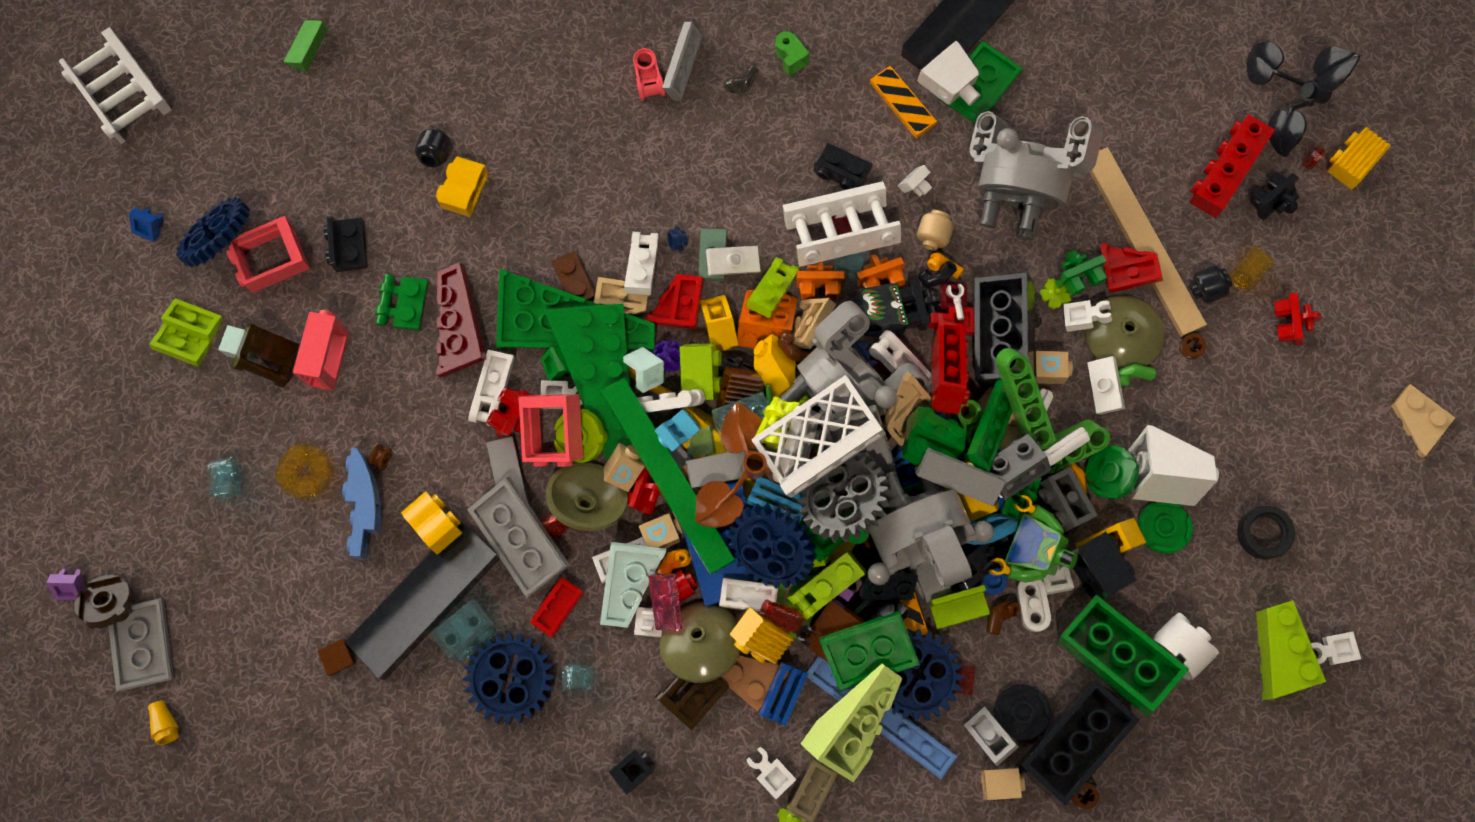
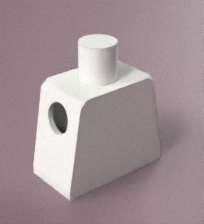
M957 41L952 43L920 71L917 81L946 104L950 105L957 98L961 97L971 106L980 97V94L972 87L979 76V72Z

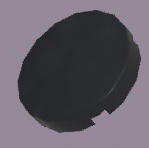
M1025 684L1013 685L1002 691L996 699L993 710L995 719L1014 740L1018 741L1033 740L1042 735L1051 717L1050 705L1044 694L1038 689Z

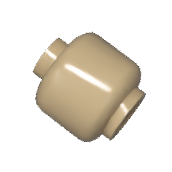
M932 210L931 213H926L922 217L916 234L917 238L923 243L922 247L931 251H937V248H944L949 244L954 230V223L950 220V215L942 211Z

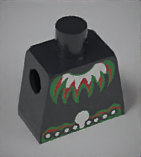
M897 283L858 290L853 302L859 306L870 320L869 328L863 335L880 337L885 330H888L900 339L909 324Z

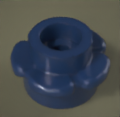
M678 226L674 230H668L667 239L671 251H683L684 246L688 245L686 232L684 230L681 231Z

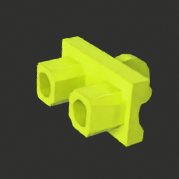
M774 396L771 404L764 410V419L755 437L794 411L796 405L800 406V403L787 402ZM791 422L788 423L786 434L789 433ZM782 428L779 429V430L776 431V432H777V433H781V432H782ZM770 435L761 443H765L768 448L778 450L780 437Z

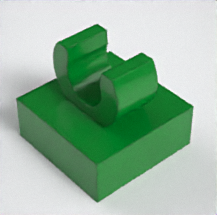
M559 346L550 347L540 358L548 381H557L565 373H569Z

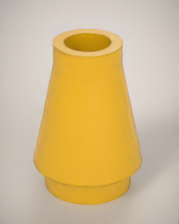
M161 700L151 703L148 706L151 739L155 740L156 745H164L175 741L179 737L178 731L180 728L168 710L165 701Z

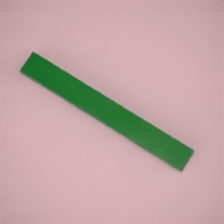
M625 378L602 389L601 394L710 576L734 563L735 559L717 529L699 525L695 521L697 496L669 450L660 443L658 434L654 431L655 427Z

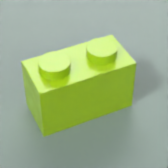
M717 343L685 344L680 346L682 391L700 389L704 392L705 400H714L719 396L722 377L718 376V366H721L722 355L721 351L717 350Z

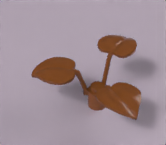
M737 402L729 410L723 421L721 441L729 453L738 454L743 451L745 452L746 456L742 466L743 474L732 490L722 481L708 482L699 490L696 498L695 521L697 524L705 527H724L735 522V518L741 515L744 504L735 494L745 479H758L763 474H766L772 482L780 485V483L774 481L771 469L766 467L767 460L765 456L760 452L752 451L757 450L751 439L755 437L763 420L740 402ZM776 493V495H778V496H780V497H783V498L788 499V500H790V501H792V502H795V503H797V504H800L799 502H796V501H794V500H791V499H789V498H787V497H784V496L779 495V494ZM780 505L781 509L786 511L789 509L791 513L798 514L797 511Z

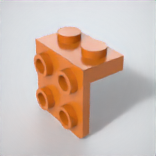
M747 290L739 319L738 346L754 349L758 342L763 341L771 334L781 337L783 331L792 333L797 306L796 297L785 294L772 316L768 318L746 307L748 299L754 292V290Z

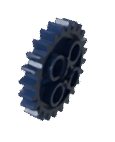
M236 197L228 198L225 202L221 201L217 206L214 205L211 211L204 212V216L198 218L196 223L189 227L188 232L183 235L185 238L179 242L180 246L176 249L178 251L176 255L190 268L194 265L198 267L201 262L205 264L209 258L214 259L216 253H222L223 248L230 246V241L237 238L238 233L244 229L242 225L248 222L246 218L250 216V209L240 198L237 199Z
M758 503L752 509L748 506L739 517L735 518V522L730 526L731 532L727 536L732 540L728 547L735 549L732 556L740 559L737 567L745 566L747 569L744 574L749 575L753 573L754 582L761 578L765 586L772 582L775 589L781 583L785 588H788L791 583L796 586L800 580H805L814 567L813 562L817 558V555L813 553L817 545L810 543L814 535L805 534L808 526H800L798 524L800 521L799 516L792 519L790 517L791 510L789 509L785 514L781 513L780 505H777L774 510L771 509L769 503H766L763 508Z
M917 629L915 637H912L908 630L914 648L920 655V665L900 671L905 677V683L897 690L892 703L894 706L892 714L895 715L901 710L903 711V720H906L909 714H912L914 722H918L919 716L922 714L925 721H929L930 712L936 717H940L939 707L948 711L950 707L946 701H957L952 692L962 690L960 686L955 684L956 681L964 679V676L956 674L955 671L960 669L962 664L953 663L958 653L949 655L948 650L951 644H947L944 647L940 645L942 636L934 641L932 640L931 631L925 637H922L921 630ZM930 654L931 659L921 672V676L924 679L916 681L909 695L904 697L903 692L914 676L910 673L911 670L916 671L919 669L926 655ZM932 664H938L942 667L943 676L941 679H935L930 675L929 668ZM918 687L925 688L928 691L929 698L926 703H920L916 700L915 690Z
M510 632L507 633L506 640H503L502 636L497 634L496 643L486 639L487 648L484 649L477 646L476 648L480 655L478 657L469 656L474 665L465 666V669L471 672V676L464 677L463 680L470 682L471 686L464 689V692L473 693L468 702L471 704L479 703L475 709L477 713L482 712L484 709L486 710L484 719L488 720L494 714V722L497 724L501 722L503 717H505L507 725H511L513 717H515L518 723H522L523 714L532 719L533 708L542 711V707L539 704L540 700L549 702L548 697L544 695L545 691L554 690V688L547 685L548 681L555 679V676L547 673V671L554 668L552 664H545V661L550 657L549 654L540 655L539 653L542 651L543 646L539 644L532 648L534 639L529 638L524 643V635L519 634L516 640H514ZM499 654H504L506 657L505 666L496 669L493 664L495 657ZM517 654L518 658L511 672V675L515 677V681L509 682L507 686V682L503 680V677L510 674L513 655ZM525 661H531L533 664L532 672L527 676H523L520 672L521 664ZM495 681L498 684V692L494 696L489 697L486 693V686L490 682ZM507 686L506 701L501 703V698ZM518 688H523L525 699L521 703L516 704L512 698L513 692Z

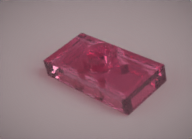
M654 573L648 575L656 630L678 631L683 629L676 574Z

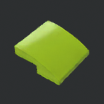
M175 298L161 317L163 325L150 342L151 349L199 367L210 348L223 318L221 315Z

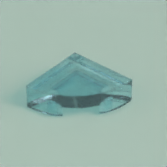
M712 426L703 428L694 435L687 448V457L716 453Z

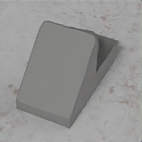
M986 707L982 708L964 725L997 766L1018 748L1014 738L1000 725Z

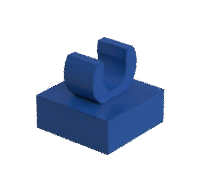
M134 208L129 212L131 233L152 242L156 241L160 236L159 227L163 224L162 214L159 213L157 216H154L149 208L143 211Z

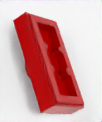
M561 577L530 620V623L551 638H554L584 595V592Z

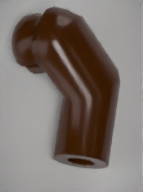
M783 331L781 337H778V346L788 359L799 363L802 362L810 352L795 347L792 344L795 341V336L791 332Z
M1004 600L993 606L990 610L986 632L1000 635L1002 621L1017 616L1020 613V605L1012 600Z

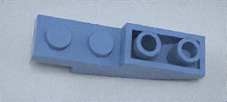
M351 448V455L347 456L346 459L348 479L347 482H344L342 489L345 501L355 506V509H352L350 514V524L353 525L352 536H349L347 539V551L350 552L349 556L354 559L367 560L370 533L381 534V502L376 479L369 462L360 450Z

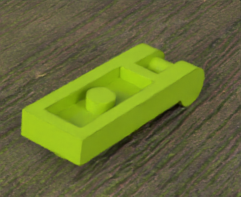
M776 257L748 299L746 307L770 318L796 279L797 271L800 270V267L795 265L789 266L783 263V259Z
M848 549L793 592L788 599L793 605L797 604L802 610L801 615L807 620L865 575L866 570ZM809 592L816 599L811 604L804 597Z

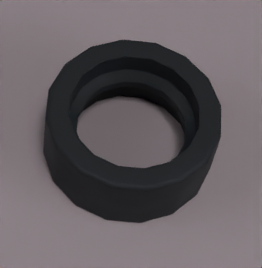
M1266 505L1257 507L1242 517L1238 524L1237 536L1240 545L1246 553L1254 558L1267 560L1281 556L1291 548L1295 541L1296 530L1293 521L1286 512L1277 507ZM1257 518H1271L1280 526L1282 538L1274 548H1262L1253 540L1250 532L1251 525Z

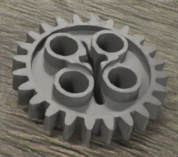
M854 455L808 486V488L801 491L804 498L798 500L803 507L799 511L804 517V522L815 535L819 533L823 540L830 537L834 543L838 541L840 536L847 543L849 536L852 534L858 540L860 537L859 532L862 530L866 534H870L868 526L872 524L878 527L877 516H886L882 507L890 506L886 498L892 495L888 489L890 483L885 477L886 475L882 468H879L874 460L869 462L866 456L861 457L859 460L857 455Z

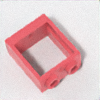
M286 216L238 235L237 238L230 241L231 245L229 250L226 251L229 260L233 265L236 264L238 272L235 273L238 283L241 287L245 286L251 293L310 269L295 229ZM282 236L291 261L253 277L243 252Z
M320 310L319 313L309 312L293 373L306 385L331 391L335 389L350 332L343 325V322L337 319L334 313Z
M580 394L529 395L519 397L522 462H533L535 467L549 466V462H556L558 467L573 466V461L583 459ZM563 407L565 452H542L539 408Z

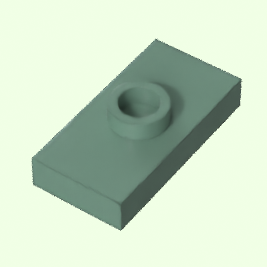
M701 229L699 276H702L705 281H725V275H708L706 250L709 248H726V229Z

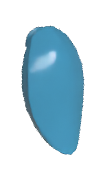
M988 514L971 521L972 526L979 521L990 523L993 527L994 535L987 543L974 541L967 544L982 545L997 541L1017 531L1018 521L1016 518L1004 514Z

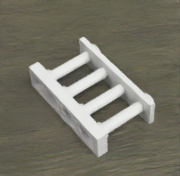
M109 27L101 32L108 41L104 44L105 47L73 68L63 58L59 60V63L65 69L61 72L71 85L75 83L104 123L101 126L104 133L109 139L115 137L122 144L125 140L119 133V130L151 109L153 111L158 109L163 115L172 109L120 38ZM111 55L113 57L119 56L121 60L117 62L118 65L85 86L79 76ZM124 73H131L134 78L130 80V84L100 104L92 96V94ZM137 91L140 93L144 91L147 94L144 97L145 101L113 122L105 114Z
M883 181L783 205L784 221L787 230L797 228L802 244L796 245L799 267L901 243L900 222L888 223L883 211V207H886V187ZM872 210L878 226L863 229L857 214ZM836 215L837 219L846 215L853 232L837 235L831 217ZM822 222L827 238L812 241L807 225Z

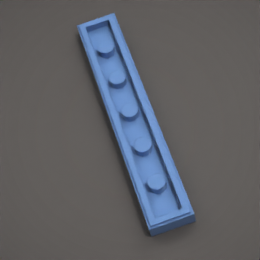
M818 657L807 671V678L838 702L856 687L853 686L840 691L829 663L821 657ZM891 706L888 711H885L880 724L883 728L880 734L936 777L942 779L958 756L908 718L903 720L902 714L899 711L893 715V707Z

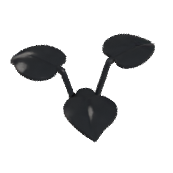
M1261 42L1251 49L1247 59V75L1252 83L1257 85L1267 84L1275 74L1302 86L1301 95L1306 100V102L1289 107L1288 112L1278 110L1270 118L1268 126L1275 129L1269 140L1278 154L1288 157L1291 150L1301 141L1307 127L1305 116L1295 110L1307 106L1312 107L1314 103H1326L1331 98L1332 91L1340 87L1352 73L1361 57L1360 54L1340 47H1328L1318 55L1314 62L1313 70L1317 76L1314 80L1304 82L1277 70L1284 61L1283 51L1278 45L1270 42Z

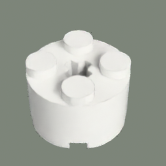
M1179 612L1152 638V640L1189 668L1183 677L1187 680H1193L1219 654L1218 650L1209 643L1211 636L1199 626L1195 629L1190 625L1189 620Z

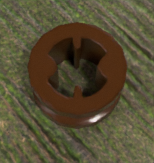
M1193 333L1187 335L1181 341L1179 349L1181 354L1187 359H1197L1205 352L1207 344L1202 336ZM1196 342L1195 346L1199 350L1196 349L1194 352H1191L1190 346L1187 343Z
M377 444L371 452L369 465L372 467L377 465L379 470H385L392 457V449L389 447L384 449L382 444Z
M1085 783L1079 791H1085L1086 788L1089 789L1090 792L1088 794L1092 795L1091 801H1085L1082 804L1080 802L1082 798L1078 797L1077 792L1072 798V802L1078 808L1092 809L1099 801V794L1093 785Z

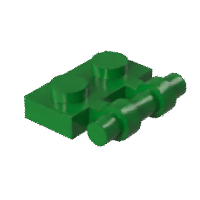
M385 274L383 283L379 287L381 296L379 305L375 308V315L377 316L375 325L385 327L387 318H394L393 327L395 329L421 331L429 281L427 279L402 277L400 286H394L395 276ZM391 295L398 296L396 308L389 307Z

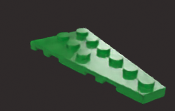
M499 268L496 347L549 349L550 347L559 346L544 309L601 304H596ZM625 313L627 351H635L642 347L648 351H654L656 325Z
M624 304L544 309L574 384L580 394L584 408L594 413L600 419L604 430L607 432L608 439L602 451L608 461L619 443L625 446H632L601 394L602 389L622 378H625L630 386L629 368L623 362V357L627 355Z

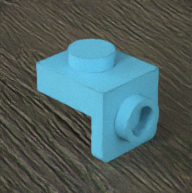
M683 409L672 419L662 423L654 431L658 434L660 443L674 451L683 446L701 428L691 415Z

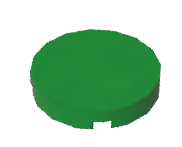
M1108 445L1109 447H1105L1103 450L1092 454L1085 468V476H1087L1089 489L1095 495L1108 500L1120 499L1128 495L1135 487L1139 477V465L1135 456L1129 450L1116 445Z
M1153 502L1146 506L1139 514L1137 525L1146 541L1144 545L1151 551L1159 554H1173L1183 549L1191 540L1193 533L1192 519L1182 509L1181 505Z

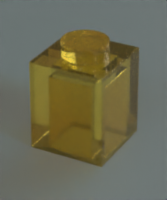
M1254 245L1234 267L1229 276L1236 287L1246 289L1249 292L1270 269L1275 260Z

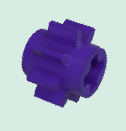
M670 339L667 342L661 341L653 351L655 356L664 361V371L668 373L671 370L675 372L681 368L680 346L682 345L676 340L673 342Z

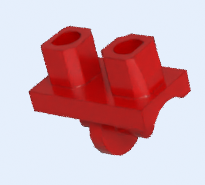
M1289 293V299L1274 302L1276 318L1291 316L1292 324L1277 326L1279 342H1295V346L1303 345L1302 324L1306 325V331H1314V322L1322 319L1321 313L1312 312V305L1306 304L1303 305L1304 313L1300 314L1298 293Z
M507 387L502 389L497 401L508 407L505 414L494 409L486 420V423L496 430V436L503 438L504 435L509 436L512 429L517 433H521L519 397L529 396V392L525 390L517 392Z
M645 467L636 479L634 490L627 492V504L643 514L652 516L658 496L662 494Z

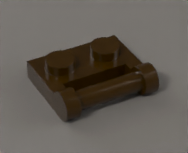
M247 324L233 360L232 368L239 371L246 370L274 382V385L283 388L288 382L289 372L299 344L253 324ZM248 353L279 365L278 371L247 360Z
M676 676L663 692L659 691L655 695V698L692 731L729 689L719 678L710 682L695 683L677 704H674L670 699L686 682Z

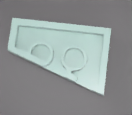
M611 542L600 625L628 628L646 588L652 581L655 571L666 553V548Z

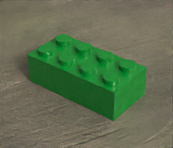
M1098 595L1090 601L1064 631L1058 642L1059 645L1148 718L1189 670V668Z

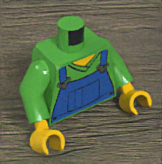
M1019 495L1026 499L1027 505L1024 508H1020L1014 504V507L1021 512L1028 511L1029 515H1023L1005 561L1001 558L991 560L1000 564V571L989 570V573L993 576L1005 574L1007 578L1028 583L1043 580L1047 575L1054 576L1059 565L1073 569L1078 555L1066 550L1069 540L1063 536L1064 529L1049 511L1037 504L1032 505V501L1028 496Z

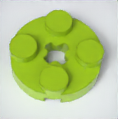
M580 409L583 433V459L573 462L584 463L592 461L599 456L604 444L607 442L608 435L600 419L594 413L587 409ZM562 414L554 427V430H556L554 444L558 452H565L564 419Z

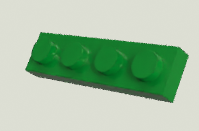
M1001 379L996 380L967 452L968 459L974 467L990 472L1012 415V409Z

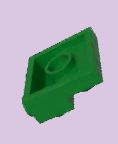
M919 406L907 420L901 458L919 466L927 448H930L958 460V456L965 448L967 430L961 428L959 423L953 419L946 420L936 415L934 409Z

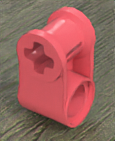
M647 48L638 50L634 54L633 62L640 100L644 101L646 97L655 95L665 96V91L662 89V76L659 73L654 52ZM643 62L651 63L647 67L640 66V64Z

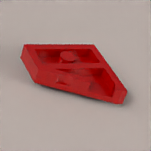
M1107 243L1100 244L1101 252L1106 259L1104 267L1110 293L1163 281L1157 253L1149 251L1139 252L1128 247L1121 249L1111 247Z
M677 274L670 283L669 289L658 300L659 304L651 315H647L646 321L652 322L656 326L696 329L704 284L703 277Z

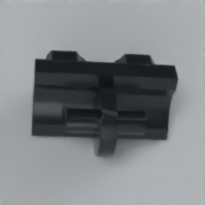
M1276 172L1270 177L1267 187L1272 190L1270 193H1267L1262 188H1257L1251 194L1250 202L1258 209V217L1264 221L1275 211L1278 214L1283 212L1293 214L1297 211L1298 204L1296 201L1299 199V195L1296 193L1295 182L1298 181V176L1292 173L1290 176L1285 177Z
M918 279L909 280L908 286L898 290L902 304L911 303L913 309L912 311L905 312L909 324L907 329L918 327L920 332L927 330L926 325L930 323L928 314L930 316V313H936L935 306L939 305L941 300L939 296H931L930 289L923 290L921 293Z

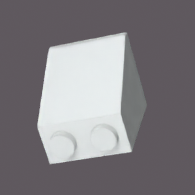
M1147 425L1129 448V451L1135 456L1139 465V477L1135 487L1131 490L1132 499L1195 506L1218 481L1219 470L1215 466L1214 456L1154 426Z

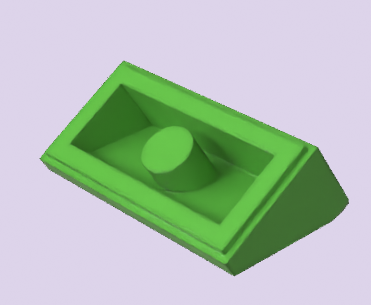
M304 21L284 60V64L307 72L328 31L324 22Z

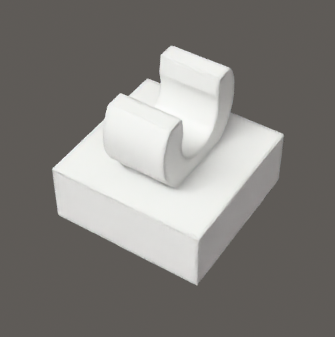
M925 165L915 168L898 187L904 193L913 190L919 197L922 194L925 195L932 189L931 185L924 180L931 172Z
M638 607L634 635L660 638L664 627L666 610Z

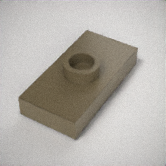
M813 759L786 812L804 822H815L838 773Z

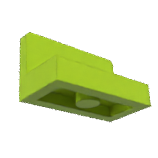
M985 585L931 600L928 605L936 630L989 615L990 611L984 596L986 591Z

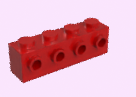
M1249 114L1242 122L1237 120L1229 132L1232 135L1230 141L1224 140L1216 151L1220 155L1217 161L1211 159L1203 171L1207 176L1203 181L1198 179L1191 189L1190 193L1194 194L1189 203L1216 219L1224 210L1275 129Z
M939 320L932 342L931 408L942 413L959 414L961 405L967 404L969 397V388H967L969 372L966 371L968 356H966L968 340H965V325Z

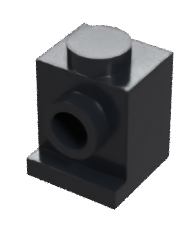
M634 750L612 768L609 773L627 795L654 773L651 767L655 763L645 751L640 754L638 750ZM634 764L640 768V772L636 776L630 774V767Z

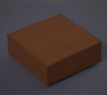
M343 638L317 651L328 676H332L356 664L348 645L345 643L346 640Z

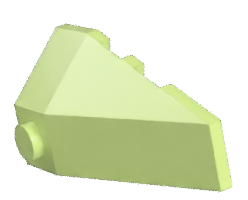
M883 664L878 666L816 721L801 742V745L818 761L854 782L872 756L873 750L871 745L875 735H880L882 731L881 720L885 711H888L892 706L902 677Z

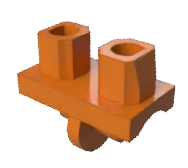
M872 254L869 256L870 263L864 265L863 271L857 273V286L859 290L880 286L886 282H889V284L897 283L898 289L905 286L904 262L901 257L891 261L887 257L879 260L876 254Z
M823 261L818 262L817 265H807V271H797L796 288H799L802 300L815 299V288H825V298L831 300L839 299L840 291L843 289L844 271H833V265H823Z

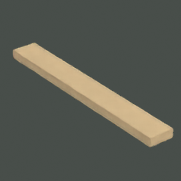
M1108 147L1100 150L1096 165L1090 171V174L1131 248L1139 252L1149 251L1158 254L1163 281L1152 283V286L1180 337L1207 325L1110 150Z

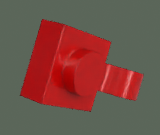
M951 306L948 307L947 314L930 313L928 328L936 329L938 321L941 320L965 325V336H974L975 308L962 307L964 315L962 320H958L956 308Z

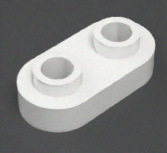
M1041 580L1028 583L1019 581L1016 587V595L1020 605L1022 623L1027 630L1040 632L1046 629L1051 622L1045 585ZM1027 586L1033 587V596L1026 594L1025 588ZM1032 613L1039 615V623L1031 621Z

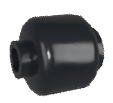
M436 128L427 129L419 135L415 146V154L420 163L434 168L443 165L447 161L452 142L442 130Z
M1217 265L1195 273L1193 275L1194 283L1190 285L1195 299L1201 298L1207 304L1228 296L1230 287H1233L1227 270L1225 268L1221 269Z

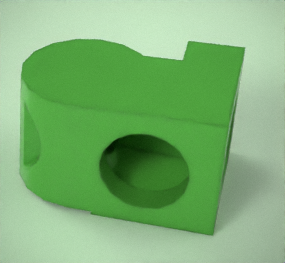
M788 31L779 33L775 39L776 55L783 60V70L788 76H791L809 65L810 53L793 33Z

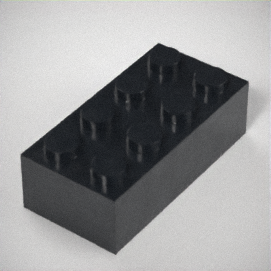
M1027 272L975 278V381L982 388H990V386L994 388L996 380L1001 379L996 365V358L999 352L1006 348H1012L1028 358L1036 379L1035 283ZM1016 359L1010 363V368L1015 365Z
M1097 680L1090 681L1017 762L1016 766L1055 803L1066 806L1140 719Z

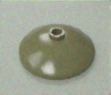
M1118 295L1104 299L1103 301H1110L1111 310H1105L1102 314L1111 313L1112 321L1109 323L1093 321L1094 328L1085 329L1086 343L1092 355L1097 360L1111 356L1116 357L1118 369L1133 364L1149 365L1159 355L1164 344V326L1158 313L1148 303L1133 296ZM1125 325H1131L1133 331H1127Z
M573 463V466L560 468L549 479L545 493L547 506L553 516L564 525L582 531L602 530L615 524L624 514L628 500L627 491L605 482L603 466L593 463Z
M697 602L677 610L665 623L660 637V653L665 665L675 676L692 683H705L722 677L735 665L741 653L734 645L736 640L730 635L738 623L737 620L727 609L719 607L717 604L705 607L704 602ZM696 632H702L699 638H693V635Z

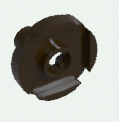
M103 575L93 579L88 583L90 587L84 593L80 591L76 596L74 611L85 625L91 629L107 627L116 622L126 620L130 614L129 609L134 598L132 588L125 580L120 579L116 575ZM104 598H109V600L105 604L99 605L104 601Z

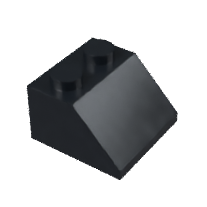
M1107 532L1102 533L1072 551L1078 555L1073 570L1091 599L1096 595L1101 599H1105L1137 581L1134 577V568L1130 562L1124 561L1119 553V544Z

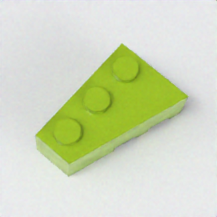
M1292 600L1256 612L1258 645L1261 655L1262 701L1275 699L1326 682L1294 601Z

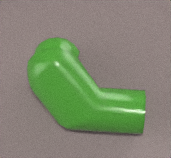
M1138 364L1118 369L1120 383L1123 387L1130 384V378L1136 377L1152 381L1156 375L1154 368Z

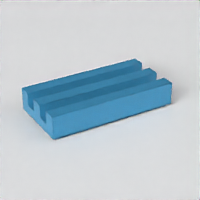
M762 477L758 478L749 495L747 504L755 506L758 503L763 508L767 502L756 498L757 495L762 496L774 503L797 511V515L791 513L790 517L794 519L799 516L800 521L798 524H800L803 517L799 511L803 508L800 504L760 487L796 502L804 498V496L798 493L790 498L784 493L779 484ZM770 504L771 509L774 510L776 506ZM781 509V513L785 514L786 510Z

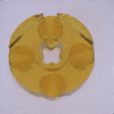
M294 445L279 460L275 479L287 494L295 498L306 499L307 497L322 493L331 481L332 469L327 455L317 447ZM309 465L310 475H304L302 479L299 478V468Z

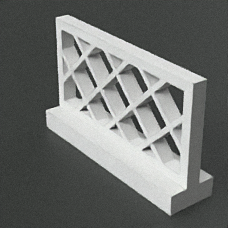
M845 375L751 440L758 451L765 456L767 465L780 483L784 493L792 498L886 433ZM846 385L851 392L849 404L833 402L835 391ZM829 396V401L823 400ZM854 398L860 406L853 405ZM817 403L828 405L825 421L810 418L811 409ZM832 406L847 408L844 424L829 422ZM852 409L864 411L869 421L860 427L849 425ZM806 412L805 417L800 416L801 414ZM794 419L804 421L801 437L786 434L788 423ZM809 422L823 425L821 440L805 438ZM828 426L843 428L841 440L836 443L825 441ZM782 428V432H781V433H777V432H776V431H778L779 429ZM848 429L854 430L853 432L847 435ZM770 435L780 437L777 453L766 451L761 442ZM785 438L800 441L797 457L782 454ZM804 442L820 444L818 454L813 459L801 458ZM824 445L830 446L828 449L823 451ZM770 456L776 457L775 463ZM781 458L795 460L794 471L784 478L779 471ZM800 461L806 462L803 466L799 468Z

